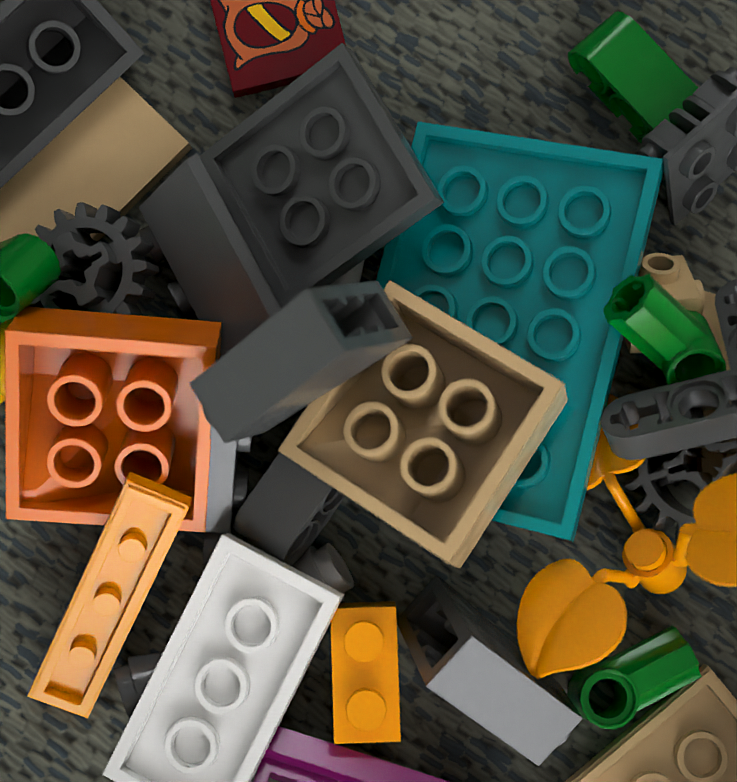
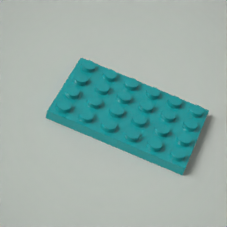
M418 121L411 148L444 203L385 245L376 281L379 282L383 290L389 280L565 384L568 398L567 403L491 521L574 542L602 428L600 420L608 403L624 337L607 322L603 308L609 302L615 286L631 274L635 277L639 275L663 176V159Z

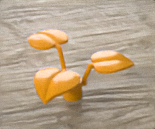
M610 394L607 405L618 397ZM638 424L630 426V430L638 428ZM601 428L587 490L596 487L604 480L609 492L631 526L633 534L625 542L622 551L623 562L627 569L622 571L603 568L591 576L580 562L569 558L547 565L530 580L520 600L517 615V639L528 672L536 679H540L557 672L585 668L599 662L617 647L626 631L627 609L622 596L612 586L605 584L607 582L624 583L630 589L635 588L640 583L644 589L651 593L667 594L676 590L683 583L687 573V566L689 565L693 573L706 582L719 586H737V473L721 477L706 486L698 494L693 504V515L696 523L682 525L676 545H674L664 532L645 527L615 474L626 473L638 468L646 458L638 460L619 458L612 453L603 428Z

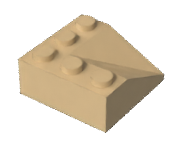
M389 280L384 288V292L413 338L384 358L309 403L278 451L448 564L460 569L567 403L568 398L565 384Z

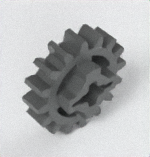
M80 202L77 203L75 216L61 209L54 211L56 227L53 230L38 224L35 231L38 237L46 242L55 252L60 263L61 273L59 279L32 301L29 306L72 310L66 303L73 301L91 312L143 316L136 304L140 297L144 299L155 298L156 292L144 286L145 277L159 273V266L144 261L143 256L148 254L154 248L152 241L136 236L141 227L137 221L125 216L121 217L120 211L102 204L97 210V208L89 204ZM105 233L113 242L106 244L101 241H95L91 238L90 234Z

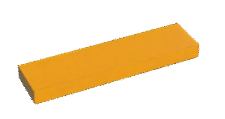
M129 471L32 682L27 697L88 719L190 507V496Z

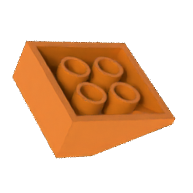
M29 306L18 313L5 330L6 519L105 526L130 471L190 496V507L178 531L206 532L211 425L206 420L202 405L190 383L220 359L222 322Z

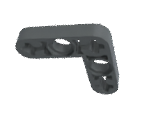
M737 279L726 283L715 295V307L730 370L627 394L608 404L602 413L600 423L610 449L616 456L627 460H638L737 438V406L732 407L731 400L737 399ZM710 403L718 406L711 415L701 419H690L684 416L690 408L699 404ZM670 415L671 422L664 423L662 417ZM638 424V428L630 430L631 425Z

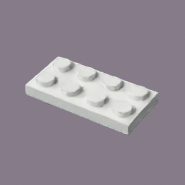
M229 533L222 534L102 775L114 782H251L344 594Z

